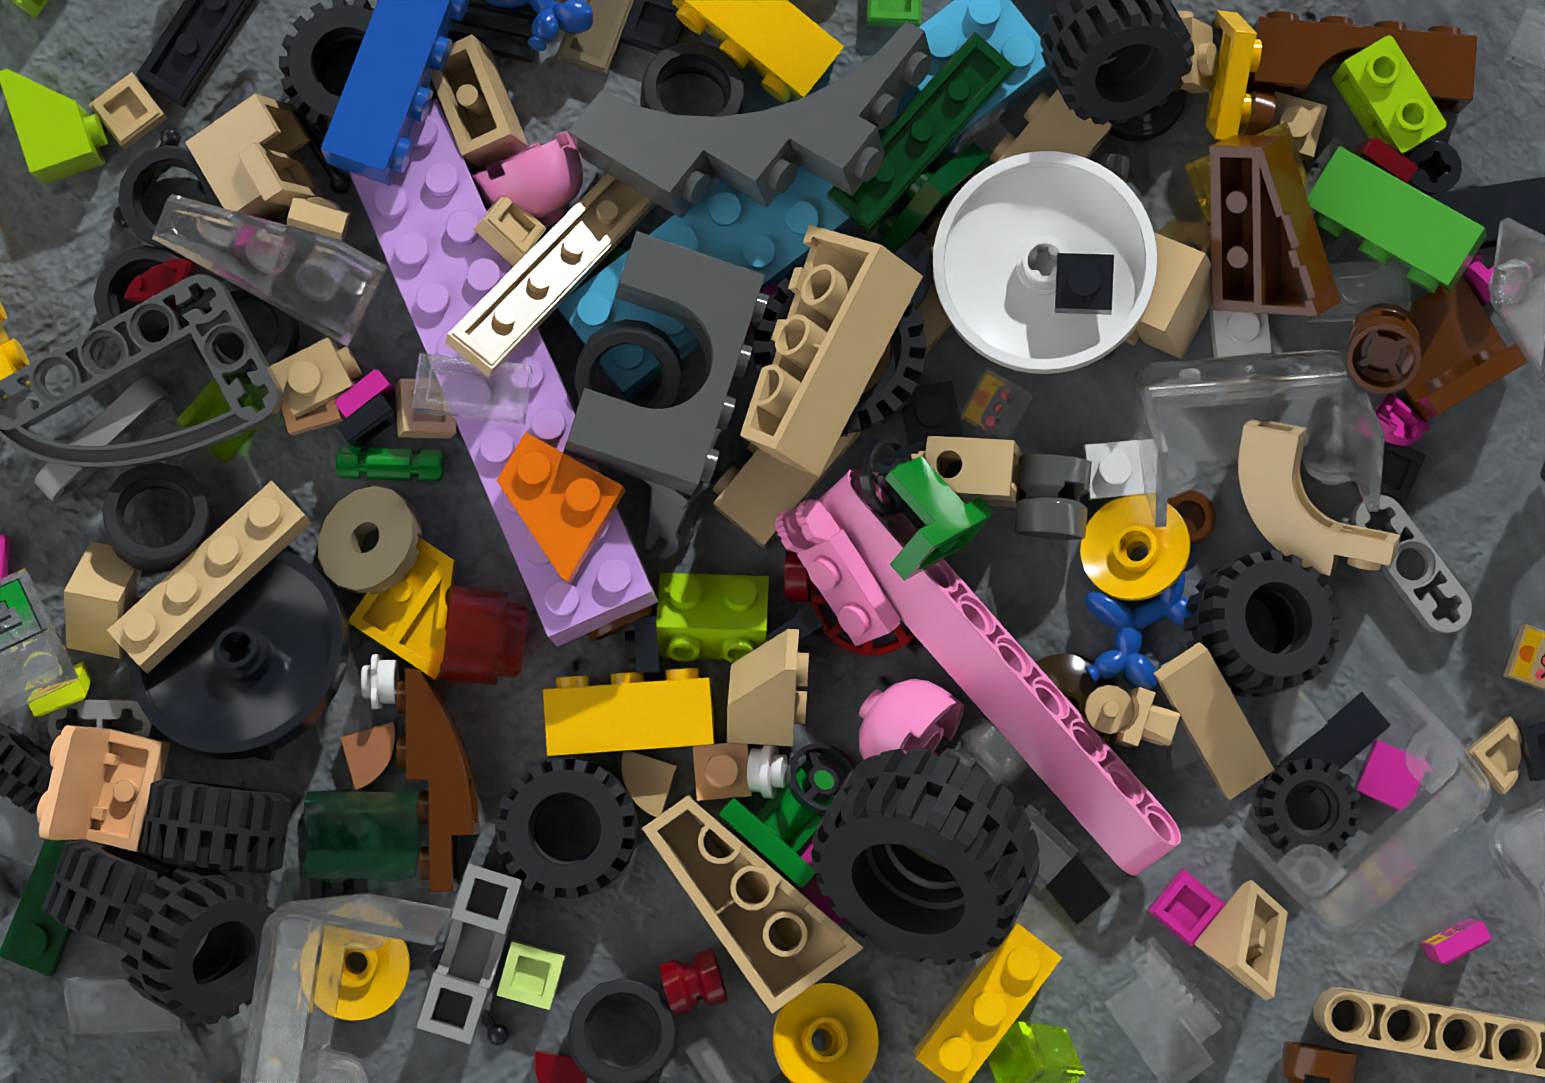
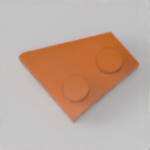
M527 432L522 436L496 480L559 576L569 584L574 580L626 491L619 483Z

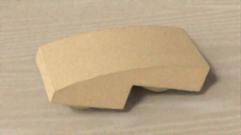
M293 197L287 217V230L342 246L348 230L350 212L341 210L340 205L326 198L312 197L303 199Z

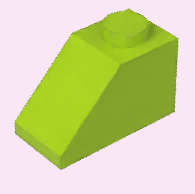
M7 68L0 71V84L29 172L46 185L106 164L101 147L107 145L108 142L102 123L96 114L90 115L76 101Z

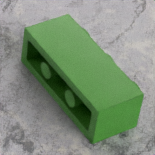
M1341 146L1337 148L1307 197L1318 229L1336 239L1340 237L1342 232L1347 233L1361 241L1357 248L1359 252L1383 266H1386L1390 259L1409 269L1405 278L1433 294L1438 286L1450 293L1453 291L1487 237L1485 227Z

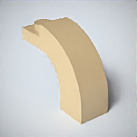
M1252 418L1244 424L1238 458L1240 488L1252 520L1268 542L1278 551H1281L1284 556L1293 554L1302 558V567L1308 568L1313 566L1319 573L1328 576L1337 568L1340 556L1348 557V565L1365 570H1380L1381 564L1388 566L1392 564L1397 556L1401 535L1337 522L1321 513L1309 500L1303 488L1300 474L1307 428Z

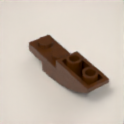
M405 669V681H398L396 686V707L398 714H406V736H398L396 756L398 769H406V780H428V791H421L419 797L420 823L429 824V846H422L420 850L421 880H429V892H452L459 889L458 835L480 834L478 799L473 771L462 736L442 695L427 674L419 669Z

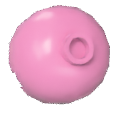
M568 130L553 135L554 140L540 146L539 142L534 143L524 150L486 166V171L473 173L471 175L488 208L504 195L525 211L530 212L545 227L560 221L566 215L563 207L577 197L583 184V166L579 152Z
M910 679L895 683L884 693L877 689L868 696L859 711V716L864 719L859 730V751L864 760L871 756H879L881 752L900 748L903 749L905 754H908L909 750L913 748L931 749V755L941 756L935 752V749L943 736L950 741L952 740L963 717L964 704L943 688L925 680Z

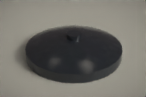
M283 549L148 674L129 656L132 688L142 711L150 722L178 746L192 753L214 759L233 760L263 755L285 746L298 738L321 717L332 702L347 667L349 656L348 623L338 596L324 577L307 561Z

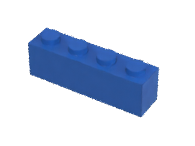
M470 0L377 1L321 147L327 164L388 186L392 182L395 171L401 173L405 171L413 150V141L408 140L415 120L423 122L428 113L433 91L427 89L434 69L442 71L447 63L452 46V40L447 38L453 19L458 21L463 19Z

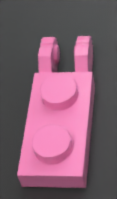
M817 499L806 500L800 503L796 509H787L775 517L776 522L774 524L776 525L777 536L781 537V542L787 550L798 553L797 556L806 568L811 581L818 587L838 618L840 626L849 635L855 646L889 634L901 624L900 617L843 529L840 530L831 514L826 512L825 506L821 504L822 502H818Z

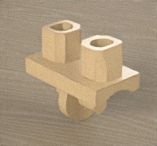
M1111 685L1099 687L1090 693L1085 702L1084 709L1086 720L1092 728L1100 733H1114L1111 742L1124 747H1136L1139 745L1140 740L1157 746H1170L1180 713L1153 705L1156 692L1141 687L1130 689L1126 692L1117 686Z

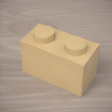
M472 34L452 43L444 69L442 71L434 69L431 79L461 156L482 169L528 148L529 145L491 50Z

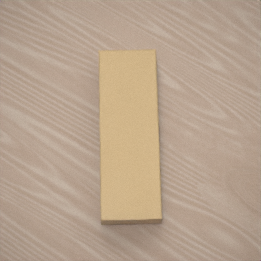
M1198 642L1153 673L1174 711L1180 713L1179 720L1219 790L1229 801L1274 771L1271 762L1205 646Z

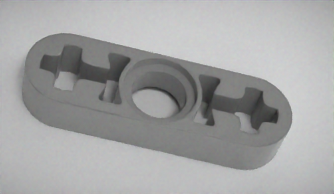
M147 375L124 391L69 444L103 446L128 443L166 407L171 396L152 375ZM48 462L37 474L34 483L55 504L71 496L100 468L73 467Z
M1385 495L1371 496L1358 503L1351 513L1350 525L1366 528L1365 524L1371 518L1367 511L1370 507L1374 512L1385 510L1390 518L1385 521L1384 525L1389 533L1400 535L1403 531L1407 536L1408 540L1399 542L1397 556L1390 566L1381 564L1380 570L1421 625L1428 631L1436 634L1451 633L1463 628L1469 621L1472 613V604L1468 594L1400 504L1393 498ZM1405 549L1417 551L1424 559L1425 570L1417 580H1407L1397 571V557ZM1437 576L1441 583L1431 587V589L1441 600L1448 598L1454 600L1456 605L1450 610L1454 618L1452 622L1447 618L1436 620L1432 614L1437 608L1436 601L1429 592L1421 594L1418 598L1413 592L1414 589L1426 586Z

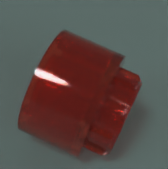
M453 585L441 679L497 686L498 676L515 678L520 675L528 608L521 603L507 602L508 592Z

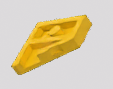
M1216 10L1214 28H1221L1223 34L1219 51V68L1217 74L1213 75V92H1209L1206 127L1215 139L1224 140L1238 135L1239 125L1246 126L1251 112V94L1246 93L1249 72H1256L1259 67L1262 43L1260 39H1256L1257 33L1237 12Z
M418 537L416 548L420 551L416 563L404 579L385 592L377 594L367 592L347 622L434 680H439L443 673L457 562Z

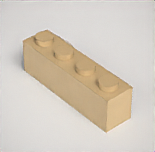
M808 225L803 243L810 249L804 267L794 268L788 289L794 292L795 295L787 319L777 320L771 338L775 342L776 353L772 365L761 369L740 436L782 463L819 477L923 276L880 244Z
M691 795L683 798L642 828L771 1014L864 948L697 804Z

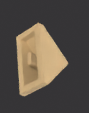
M90 542L64 590L66 646L70 649L122 659L124 649L106 630L135 605L142 570L133 568L117 557L111 545Z
M1249 880L1241 885L1196 940L1194 945L1231 977L1266 1001L1273 998L1275 994L1288 912L1254 881Z

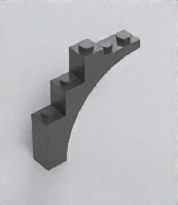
M906 21L888 42L864 63L842 79L799 100L759 112L721 117L686 116L636 106L601 90L568 130V133L584 160L683 219L693 205L703 201L715 177L766 208L778 193L785 192L791 186L799 166L853 196L864 181L868 182L875 177L882 165L885 151L878 133L879 128L884 129L892 122L900 101L912 86L920 85L926 78L931 67L932 56L925 31Z

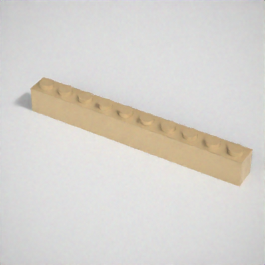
M1058 89L1051 97L1042 92L1023 116L1029 124L1017 138L1008 133L992 152L989 159L996 163L1014 155L1038 151L1064 152L1089 159L1106 139L1112 124L1110 122L1104 125L1094 124L1091 117L1085 121L1077 117L1073 109L1069 110ZM941 215L923 235L929 244L932 256L936 233L942 219ZM934 274L928 295L916 310L917 313H921L924 322V336L927 339L925 356L951 326L937 295ZM891 341L887 344L885 352L873 371L863 393L876 385L887 371L891 360ZM860 432L848 433L846 437H839L819 477L784 464L750 443L747 449L753 453V456L743 468L738 470L732 465L714 486L712 491L718 495V498L713 502L714 508L765 550L778 534L775 530V517L787 509L791 508L793 510L799 507V504L810 496L859 437Z

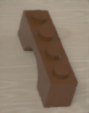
M1286 11L1270 12L1266 14V17H1259L1253 26L1254 31L1257 33L1256 39L1261 40L1262 51L1257 71L1249 72L1246 93L1251 94L1254 88L1300 98L1318 72L1333 64L1344 62L1373 43L1390 35L1398 44L1439 111L1460 113L1473 100L1477 36L1461 34V29L1458 27L1440 25L1430 27L1428 31L1407 30V25L1399 21L1376 22L1374 27L1353 25L1352 19L1342 16L1323 17L1320 19V22L1299 20L1297 14Z

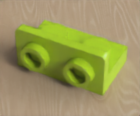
M1390 35L1385 36L1346 59L1331 77L1369 139L1372 137L1379 138L1405 157L1419 144L1441 132L1447 125L1398 44Z

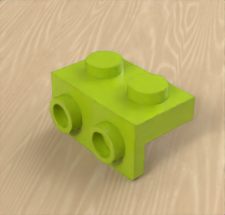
M660 573L656 622L658 650L661 657L672 658L677 661L721 659L734 663L767 642L765 636L767 635L769 576Z

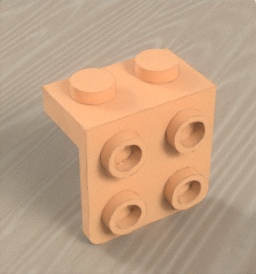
M66 725L61 735L55 739L50 752V764L53 770L48 791L42 795L37 807V821L40 823L39 836L49 840L87 839L101 844L141 852L150 784L163 778L171 743L112 729Z

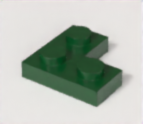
M974 141L957 155L951 150L946 152L930 172L927 169L924 170L906 190L905 195L911 201L903 210L899 206L896 207L879 226L877 231L884 237L878 244L895 253L918 231L922 233L935 215L952 201L969 179L977 173L989 155Z

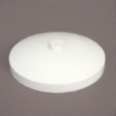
M1038 151L1014 155L992 164L975 175L961 188L947 207L940 221L933 248V274L937 295L948 321L957 334L971 348L988 360L1016 371L1035 374H1052L1076 370L1103 358L1115 350L1133 332L1142 319L1153 293L1157 272V247L1154 231L1142 203L1123 180L1102 165L1081 156L1057 151ZM1057 253L1114 255L1111 315L1055 313Z

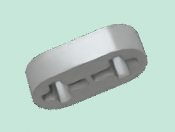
M81 700L51 712L47 723L49 735L55 741L61 735L64 719L73 718L75 709H78L79 718L97 720L96 728L109 729V720L127 719L128 710L132 709L133 717L143 721L142 731H134V735L153 739L157 732V728L144 714L138 701Z

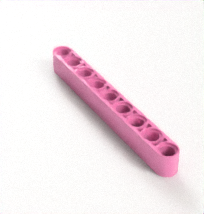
M849 470L817 500L822 502L821 504L825 506L826 512L831 514L840 530L843 529L902 622L1123 871L1137 876L1180 844V830L1170 814L944 559L905 581L891 567L890 563L917 533L918 529L903 512L891 515H882L875 512L868 505L862 493L859 470ZM872 479L877 497L886 507L891 508L890 498Z

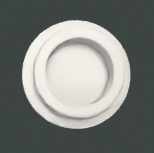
M776 745L752 748L748 757L747 782L750 792H760L763 798H774L778 788H785L787 784V756L779 754Z

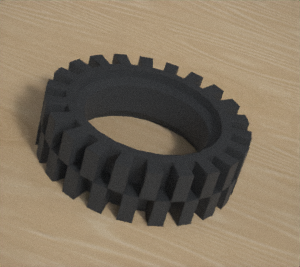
M785 278L777 285V291L772 297L769 296L759 327L755 326L753 354L758 377L763 367L772 365L776 347L775 342L771 338L777 320L787 319L795 295L794 292L788 289L791 279L787 280ZM911 298L910 304L890 339L892 345L891 360L887 371L876 385L867 392L862 393L840 437H846L848 433L854 432L863 434L872 431V427L882 423L884 425L893 418L897 411L904 408L914 390H916L925 364L927 339L924 336V322L921 313H917L913 298Z

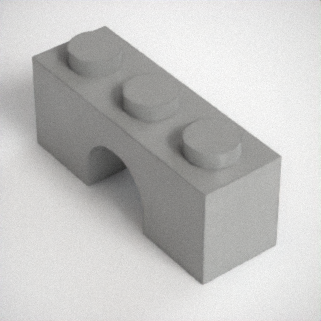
M468 864L451 916L452 924L437 970L433 973L416 1028L467 1044H472L475 1041L523 889L521 884L524 880L481 866Z

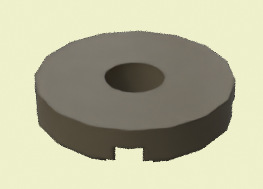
M371 486L353 491L334 506L325 518L319 534L318 558L325 575L339 587L351 593L369 592L370 594H377L387 591L401 582L416 563L420 551L416 548L418 534L422 536L421 520L415 507L392 489ZM378 529V543L372 550L363 553L362 543L364 538L371 531Z

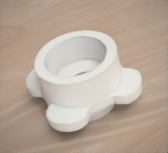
M372 654L371 665L362 667L363 699L371 698L372 709H382L383 704H396V686L399 681L397 660H383L382 655Z

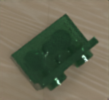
M307 792L304 800L307 854L303 863V876L305 878H320L326 882H341L348 878H376L381 882H397L404 878H414L416 876L421 850L419 792Z

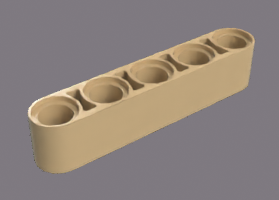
M1332 987L1323 991L1316 999L1313 1007L1317 1026L1329 1036L1346 1043L1545 1077V1022L1343 987ZM1343 1000H1350L1355 1008V1018L1348 1027L1337 1029L1332 1022L1331 1014L1333 1008ZM1405 1010L1410 1018V1027L1404 1036L1392 1038L1387 1030L1388 1019L1394 1012ZM1459 1019L1465 1027L1463 1041L1458 1046L1448 1048L1443 1041L1444 1028L1450 1021ZM1515 1029L1520 1038L1518 1050L1509 1057H1503L1499 1051L1500 1037L1505 1031Z

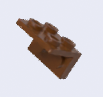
M1461 276L1451 293L1439 287L1434 294L1428 293L1404 308L1416 319L1421 333L1420 369L1415 378L1403 390L1418 415L1425 422L1534 359L1523 340L1507 348L1463 276Z

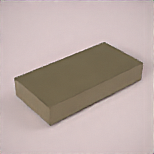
M583 0L593 10V25L588 31L580 34L565 32L556 54L557 59L608 78L622 42L621 35L634 0Z

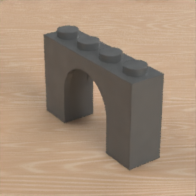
M636 231L614 298L667 315L684 324L695 335L702 347L706 362L704 384L700 391L688 401L665 409L641 407L584 388L563 453L691 496L697 488L699 481L709 483L720 452L711 449L710 446L716 428L726 431L736 402L735 398L727 396L733 376L740 379L743 378L753 348L743 344L749 324L759 327L768 302L769 295L760 293L765 274Z

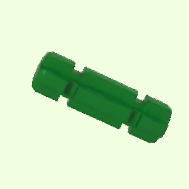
M343 446L339 448L336 457L337 475L342 479H360L361 474H367L368 480L412 481V476H418L420 482H439L444 473L443 452L439 450L421 449L420 454H414L413 449L369 447V453L362 452V447Z

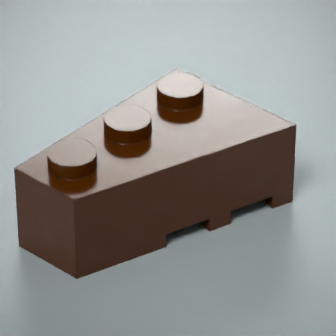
M1234 135L1210 145L1212 310L1319 316L1339 304L1341 300L1288 137Z

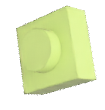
M516 940L511 941L497 996L551 1010L567 954Z

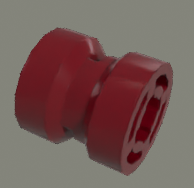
M713 948L697 952L691 964L688 961L681 962L677 959L659 963L665 993L674 1017L691 1012L693 1006L699 1004L701 999L711 1006L728 1001Z

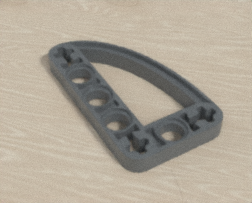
M197 274L180 281L0 380V409L5 406L3 398L5 394L21 398L32 392L25 384L28 380H30L33 392L44 402L41 407H39L38 401L32 399L19 404L15 408L18 415L16 419L11 416L0 415V438L26 455L51 463L82 468L139 466L182 457L210 448L270 421L279 413L283 405V393L280 384L229 290L222 282L209 275ZM199 287L209 293L215 292L216 297L210 301L212 311L206 314L204 311L196 308L183 314L182 316L189 322V325L183 328L180 315L169 306V302L175 299L177 306L185 308L197 301L198 298L195 291ZM162 312L168 318L170 324L169 332L161 341L149 342L142 334V322L149 313ZM234 333L243 340L244 353L236 363L230 365L223 364L217 358L215 352L216 344L223 335ZM113 338L120 346L121 357L112 368L101 369L94 361L93 350L102 339ZM191 338L197 344L232 409L206 422L171 434L116 445L82 446L64 444L45 438L29 428ZM254 362L258 369L247 372V375L255 387L260 389L268 388L269 392L262 399L265 408L261 411L253 406H244L243 400L247 399L250 395L243 380L236 378L231 383L228 379L230 375L245 372ZM62 364L71 371L73 377L72 385L66 393L54 396L46 388L45 376L53 366Z

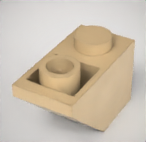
M798 629L785 630L731 664L727 706V743L793 746L794 724L805 725L807 691H796V686L807 687L809 653L798 652Z

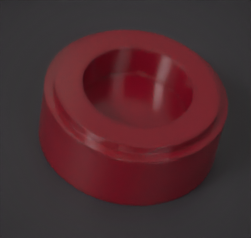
M787 550L785 556L786 597L790 602H810L811 579L798 558V553Z

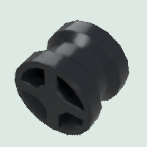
M1439 140L1426 141L1418 145L1406 157L1415 163V166L1418 168L1408 182V185L1426 195L1448 192L1459 181L1462 173V162L1457 151L1448 143ZM1433 161L1434 164L1438 167L1439 171H1442V173L1437 172L1436 169L1432 166Z

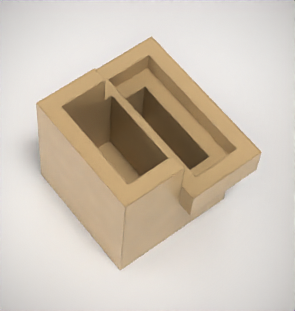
M253 94L185 142L228 217L266 223L289 206L291 207L293 197L303 199L312 197L324 198L299 153L295 152L310 142L311 139L293 108L288 103Z
M1154 232L1157 247V272L1153 293L1142 319L1126 338L1125 342L1135 346L1137 340L1141 337L1145 344L1183 359L1212 304V264L1206 253Z

